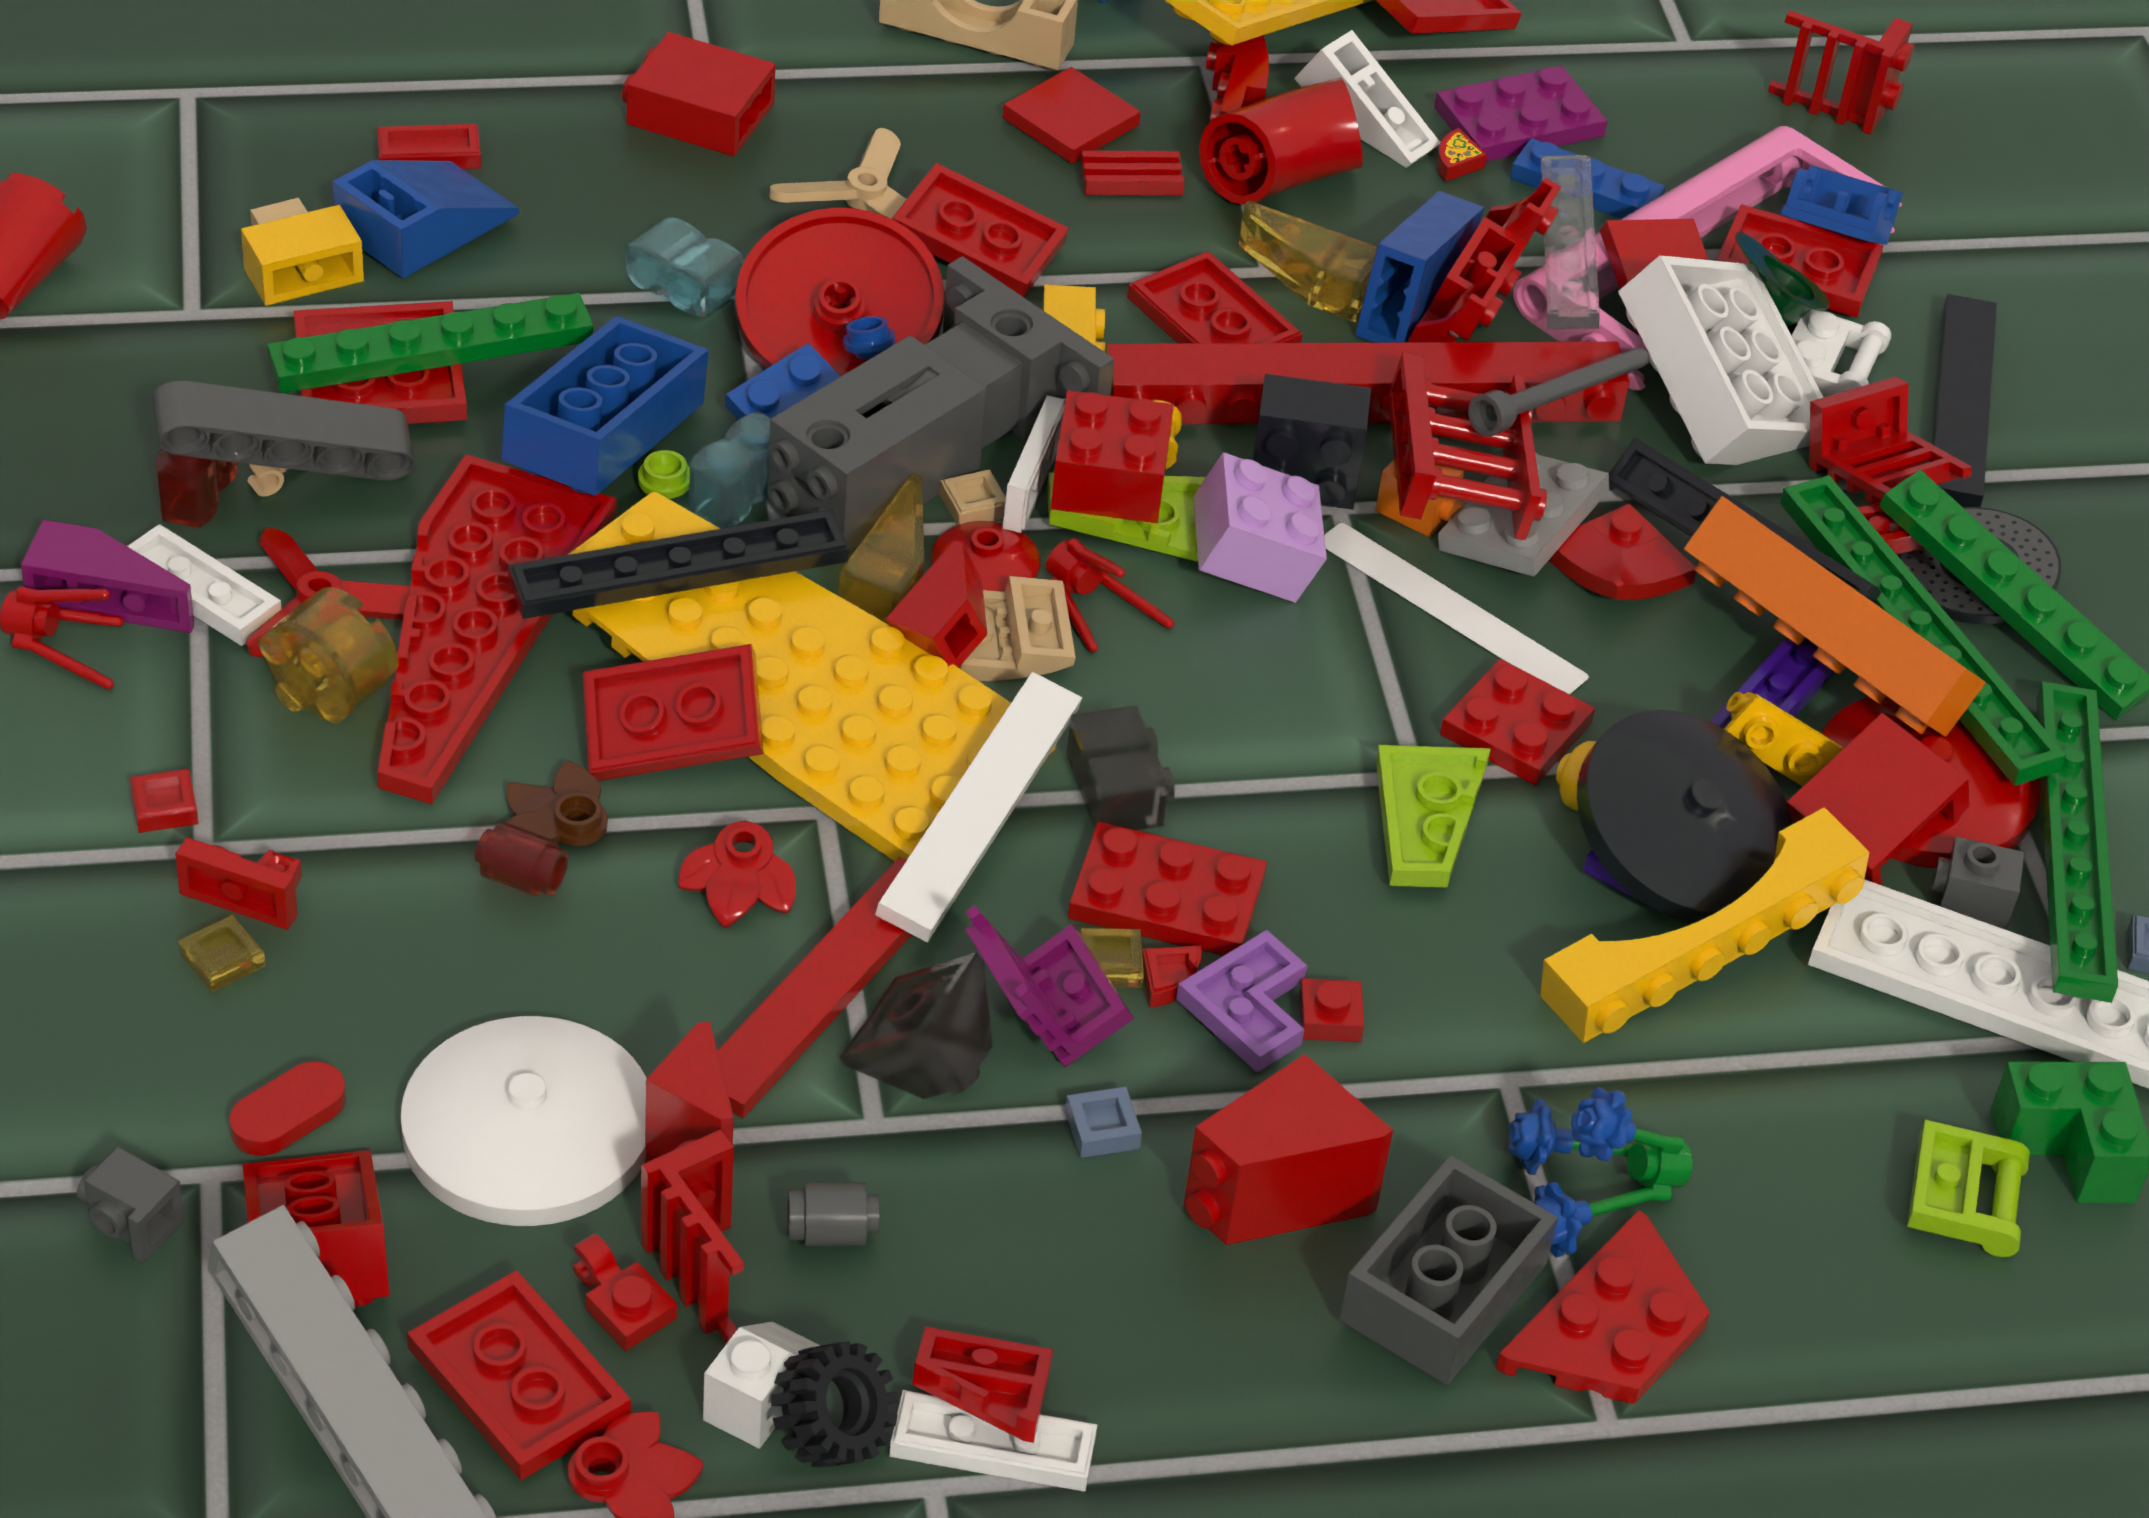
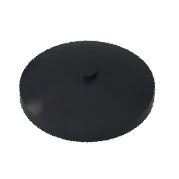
M1654 710L1636 713L1620 720L1609 728L1590 749L1579 772L1577 783L1578 812L1585 835L1602 865L1623 888L1646 905L1671 917L1689 922H1698L1715 914L1751 889L1774 863L1779 831L1792 825L1791 815L1787 809V803L1780 787L1768 768L1750 748L1725 729L1687 713Z

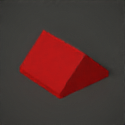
M710 1021L697 1023L646 1079L645 1145L647 1162L675 1150L680 1144L688 1140H698L720 1129L733 1145L734 1117Z

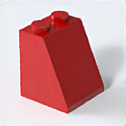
M1304 1054L1195 1127L1183 1206L1197 1225L1204 1229H1209L1225 1245L1368 1216L1376 1211L1378 1207L1393 1129Z

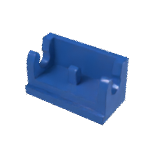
M1810 165L1808 170L1798 169L1793 179L1786 205H1783L1781 215L1865 241L1887 245L1903 192Z

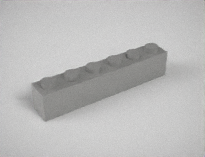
M282 1205L212 1242L208 1264L210 1274L367 1518H496L488 1501L481 1494L473 1496L460 1476L462 1473L461 1463L453 1447L444 1438L437 1440L425 1423L426 1411L415 1389L408 1383L401 1385L388 1366L390 1364V1355L382 1338L374 1329L366 1331L353 1312L355 1310V1302L344 1280L338 1275L330 1277L318 1258L320 1256V1249L311 1229L303 1221L295 1223L286 1207Z

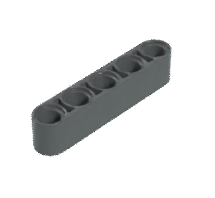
M177 380L159 386L152 395L159 445L162 450L170 454L382 481L400 479L413 471L416 464L406 415L397 409Z

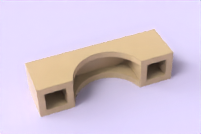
M880 0L879 22L895 26L903 31H914L940 38L948 43H959L985 50L993 55H1003L1030 62L1038 67L1059 70L1074 45L1078 0H1020L1008 6H990L975 0Z

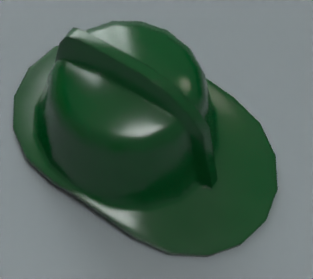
M1743 232L1735 233V240L1739 248L1750 261L1749 264H1753L1757 269L1787 328L1801 320L1811 309L1825 311L1829 308L1827 296L1812 280L1793 267L1781 262L1751 236Z

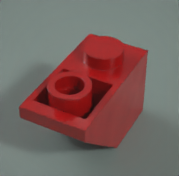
M954 540L886 617V621L889 626L900 630L906 640L928 654L942 658L948 667L954 664L958 668L988 634L982 578L963 543Z

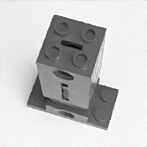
M962 256L947 265L942 335L925 345L910 335L770 419L767 501L779 512L789 517L833 510L849 546V551L938 496L940 480L971 474L979 470L981 449L1010 431L1024 441L1028 439L1047 395L1066 400L1067 390L1085 393L1094 392L1110 396L1114 358Z

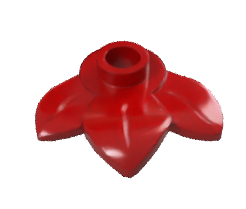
M739 821L727 825L719 832L715 843L693 850L683 861L680 868L679 888L686 891H706L709 908L716 920L724 928L730 927L742 918L756 904L757 900L774 911L786 914L790 912L795 901L796 882L792 867L773 853V841L767 830L753 822ZM746 842L753 844L754 848L749 852H739L733 846L737 843Z
M636 1412L614 1419L606 1428L603 1436L594 1437L582 1443L570 1458L568 1480L572 1489L579 1496L593 1502H604L615 1518H674V1509L670 1499L683 1494L697 1481L703 1471V1461L684 1450L658 1442L660 1438V1417L657 1412ZM597 1471H607L611 1474L600 1476L594 1475L593 1473Z

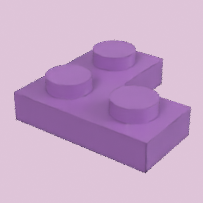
M1265 930L1180 982L1176 999L1258 1073L1302 1045L1304 1028L1273 1000L1301 984L1302 978L1306 976L1307 965L1274 935Z

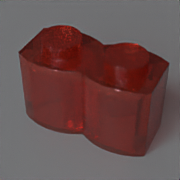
M161 449L156 459V471L162 521L197 528L209 522L218 509L219 492L233 481L238 470V463L174 455Z

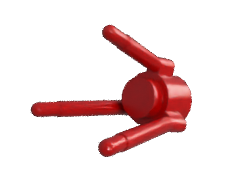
M1076 538L1059 543L1048 556L1046 570L1053 577L1051 580L1063 581L1069 619L1089 652H1096L1098 645L1070 593L1089 594L1100 583L1165 628L1171 629L1174 627L1173 619L1110 575L1122 578L1125 575V570L1122 567L1086 548Z
M19 586L17 590H12L7 594L0 612V625L3 633L13 635V648L31 651L107 690L114 687L112 679L39 641L44 636L52 637L58 628L60 620L121 627L124 624V619L121 616L61 608L58 604L51 603L107 600L110 597L108 590H37Z

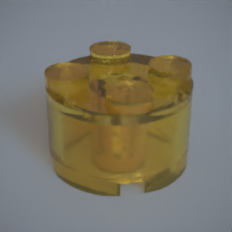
M333 587L322 588L274 625L258 641L259 649L266 658L278 682L275 686V692L282 704L294 712H298L303 708L318 718L334 724H338L380 690L390 680L389 677L397 670L398 666L397 651L387 629L378 618L370 624L357 611L364 604L350 593Z

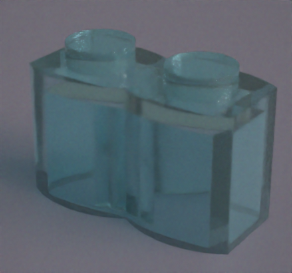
M667 217L626 246L627 276L640 289L647 290L655 295L667 296L675 307L689 314L706 317L736 294L738 276L745 261L743 255L722 240L705 238L695 227L681 219Z
M760 412L748 414L730 426L726 432L725 439L714 441L704 446L695 454L690 463L689 511L722 529L739 524L750 513L754 503L767 499L771 418Z

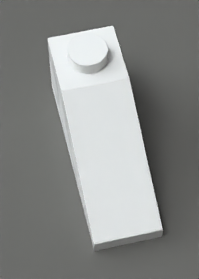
M1353 30L1322 48L1294 78L1301 88L1342 78L1351 97L1360 139L1405 168L1436 149L1441 143Z

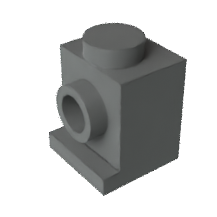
M119 1147L100 1165L91 1167L84 1174L78 1185L77 1197L88 1204L89 1218L93 1225L110 1238L120 1237L129 1242L133 1258L141 1263H144L184 1222L180 1181Z

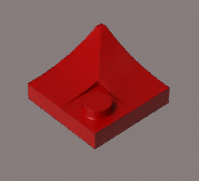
M1630 504L1578 526L1548 560L1579 585L1592 592L1619 600L1648 599L1682 589L1693 584L1696 574L1694 570L1696 567Z

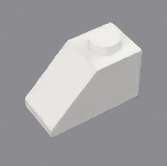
M773 1321L739 1327L704 1373L703 1421L760 1449L775 1429L773 1418L783 1416L781 1406H771L772 1394L783 1393L784 1388L774 1383L779 1372L789 1371L783 1363L790 1356L799 1355L798 1351L821 1345Z

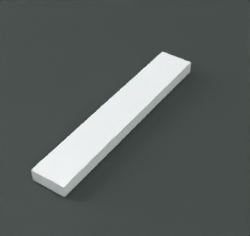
M1034 672L1030 674L878 903L876 916L928 943L1073 719L1083 697Z

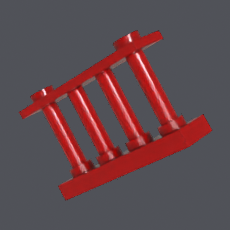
M1402 352L1388 393L1400 516L1421 520L1428 499L1435 501L1437 496L1511 510L1515 539L1526 540L1533 520H1541L1547 500V492L1545 489L1540 488L1531 428L1533 409L1517 415L1514 424L1509 430L1491 437L1482 436L1473 428L1470 420L1435 414V408L1428 406L1431 405L1468 413L1471 400L1481 394L1432 384L1431 378L1425 377L1423 356ZM1513 375L1507 392L1510 395L1526 389L1524 376ZM1432 435L1503 449L1504 457L1439 444L1438 438L1432 437ZM1435 465L1507 479L1508 487L1443 475L1442 469L1436 468Z

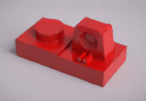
M188 837L176 851L179 893L181 895L288 930L297 918L296 888L302 877L301 860L268 850L256 863L241 858V855L230 852L224 847L209 845Z

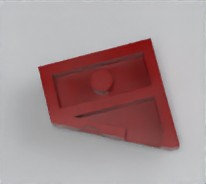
M925 1326L915 1361L912 1385L1022 1441L1034 1443L1054 1349Z

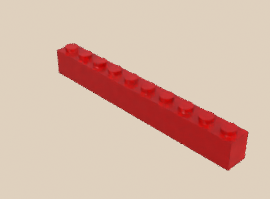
M1618 341L1107 344L1106 353L1114 358L1110 396L1169 402L1174 404L1180 411L1182 424H1258L1265 374L1371 388L1368 423H1391L1388 393L1402 352L1423 356L1425 377L1431 378L1432 384L1479 394L1491 390H1500L1507 393L1514 374L1524 376L1527 389L1621 353ZM1626 373L1534 408L1531 422L1621 421L1630 383L1628 374ZM1428 405L1435 408V414L1470 420L1469 414L1466 412Z

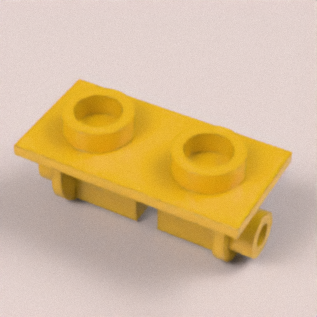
M1738 691L1728 700L1726 709L1732 713V720L1724 729L1749 747L1763 763L1801 786H1804L1843 750L1841 745L1758 694L1752 692L1743 694Z

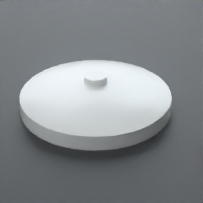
M518 1016L488 1021L459 1032L444 1041L424 1058L414 1071L404 1092L401 1105V1132L404 1152L413 1173L421 1184L441 1202L467 1216L486 1222L511 1226H539L571 1220L596 1210L615 1198L634 1180L641 1170V1165L645 1163L647 1078L635 1059L622 1046L608 1036L585 1025L569 1020L542 1016Z

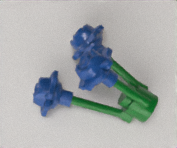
M1596 1087L1590 1098L1581 1100L1577 1111L1572 1115L1571 1127L1573 1130L1556 1127L1550 1107L1546 1106L1544 1099L1539 1098L1535 1100L1532 1109H1528L1526 1113H1516L1515 1120L1510 1123L1508 1151L1512 1155L1521 1158L1522 1166L1526 1167V1171L1530 1175L1536 1174L1539 1166L1545 1163L1552 1152L1569 1154L1572 1149H1577L1580 1156L1586 1158L1596 1156L1599 1160L1606 1162L1611 1159L1612 1155L1627 1157V1168L1630 1176L1645 1186L1642 1189L1587 1203L1585 1200L1574 1201L1563 1193L1557 1182L1548 1183L1546 1186H1537L1535 1188L1534 1203L1559 1217L1550 1249L1556 1258L1576 1252V1239L1582 1230V1225L1590 1223L1592 1217L1648 1201H1670L1672 1197L1671 1188H1681L1690 1179L1693 1158L1691 1149L1684 1141V1138L1682 1136L1662 1135L1636 1127L1634 1121L1631 1120V1109L1624 1106L1626 1099L1624 1092L1618 1090L1608 1092L1602 1087ZM1633 1140V1141H1636V1142H1639V1143L1633 1144V1143H1629V1142H1631V1141Z

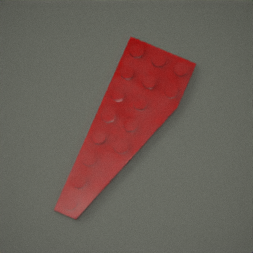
M465 454L419 521L416 555L413 556L412 579L409 596L406 598L397 652V668L390 694L391 704L388 722L385 723L377 771L379 789L433 804L553 615L522 618L508 581V565L568 555L613 521L617 514V498L601 493L596 496L580 493L571 489L570 486L555 480Z

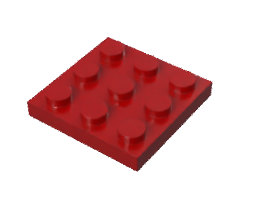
M453 301L294 310L296 338L341 332L346 329L390 324L401 320L445 315L454 312ZM461 364L301 390V396L397 409L406 415L408 424L467 420V403Z

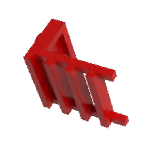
M1789 10L1786 14L1785 23L1799 27L1800 31L1787 85L1772 80L1768 92L1783 97L1782 103L1791 106L1793 102L1810 107L1808 113L1816 116L1820 111L1836 116L1835 122L1844 125L1846 121L1863 126L1862 132L1871 135L1886 110L1894 111L1902 96L1904 83L1898 82L1900 71H1906L1914 52L1915 45L1908 43L1913 24L1895 18L1880 41ZM1816 33L1827 37L1812 94L1799 88L1812 35ZM1841 42L1853 46L1854 49L1840 103L1826 99Z
M1892 377L1810 401L1809 468L1815 472L1828 469V475L1835 482L1847 480L1846 490L1851 493L1864 490L1865 501L1870 504L1881 502L1885 493L1918 470L1923 471L1936 484H1941L1957 479L1958 476L1961 478L1971 476L1972 466L1907 431L1909 383L1898 377Z
M720 1129L698 1140H688L680 1144L675 1150L641 1165V1246L647 1254L659 1249L660 1273L666 1281L676 1276L680 1278L679 1299L684 1306L688 1307L695 1303L699 1304V1327L706 1335L717 1330L725 1342L728 1343L738 1330L728 1317L729 1273L733 1276L744 1271V1262L722 1233V1231L731 1228L734 1146Z

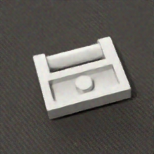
M1811 309L1798 321L1792 338L1823 396L1827 397L1869 384L1867 378L1878 354L1883 353L1887 349L1891 340V331L1881 322L1873 321L1861 325L1836 317L1829 312ZM1845 346L1858 350L1849 371L1844 372L1842 375L1834 373Z

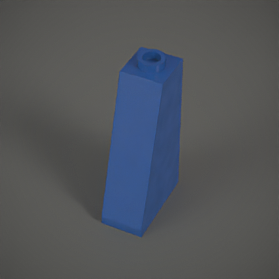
M1438 191L1378 244L1355 336L1373 343L1407 342L1416 325L1428 310L1446 276L1479 226L1485 207Z

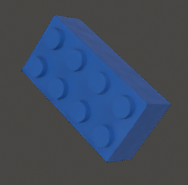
M616 315L505 404L501 460L521 467L527 473L541 475L568 485L574 491L594 496L598 495L703 405L709 349Z

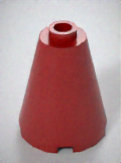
M10 173L6 180L0 181V320L6 318L81 245L87 231L86 221L80 209L77 207L75 212L72 213L62 203L66 196L62 191L39 178L21 173Z

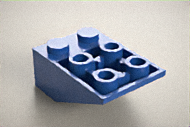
M371 160L332 181L334 206L340 204L362 240V250L403 279L519 214V208L452 161Z

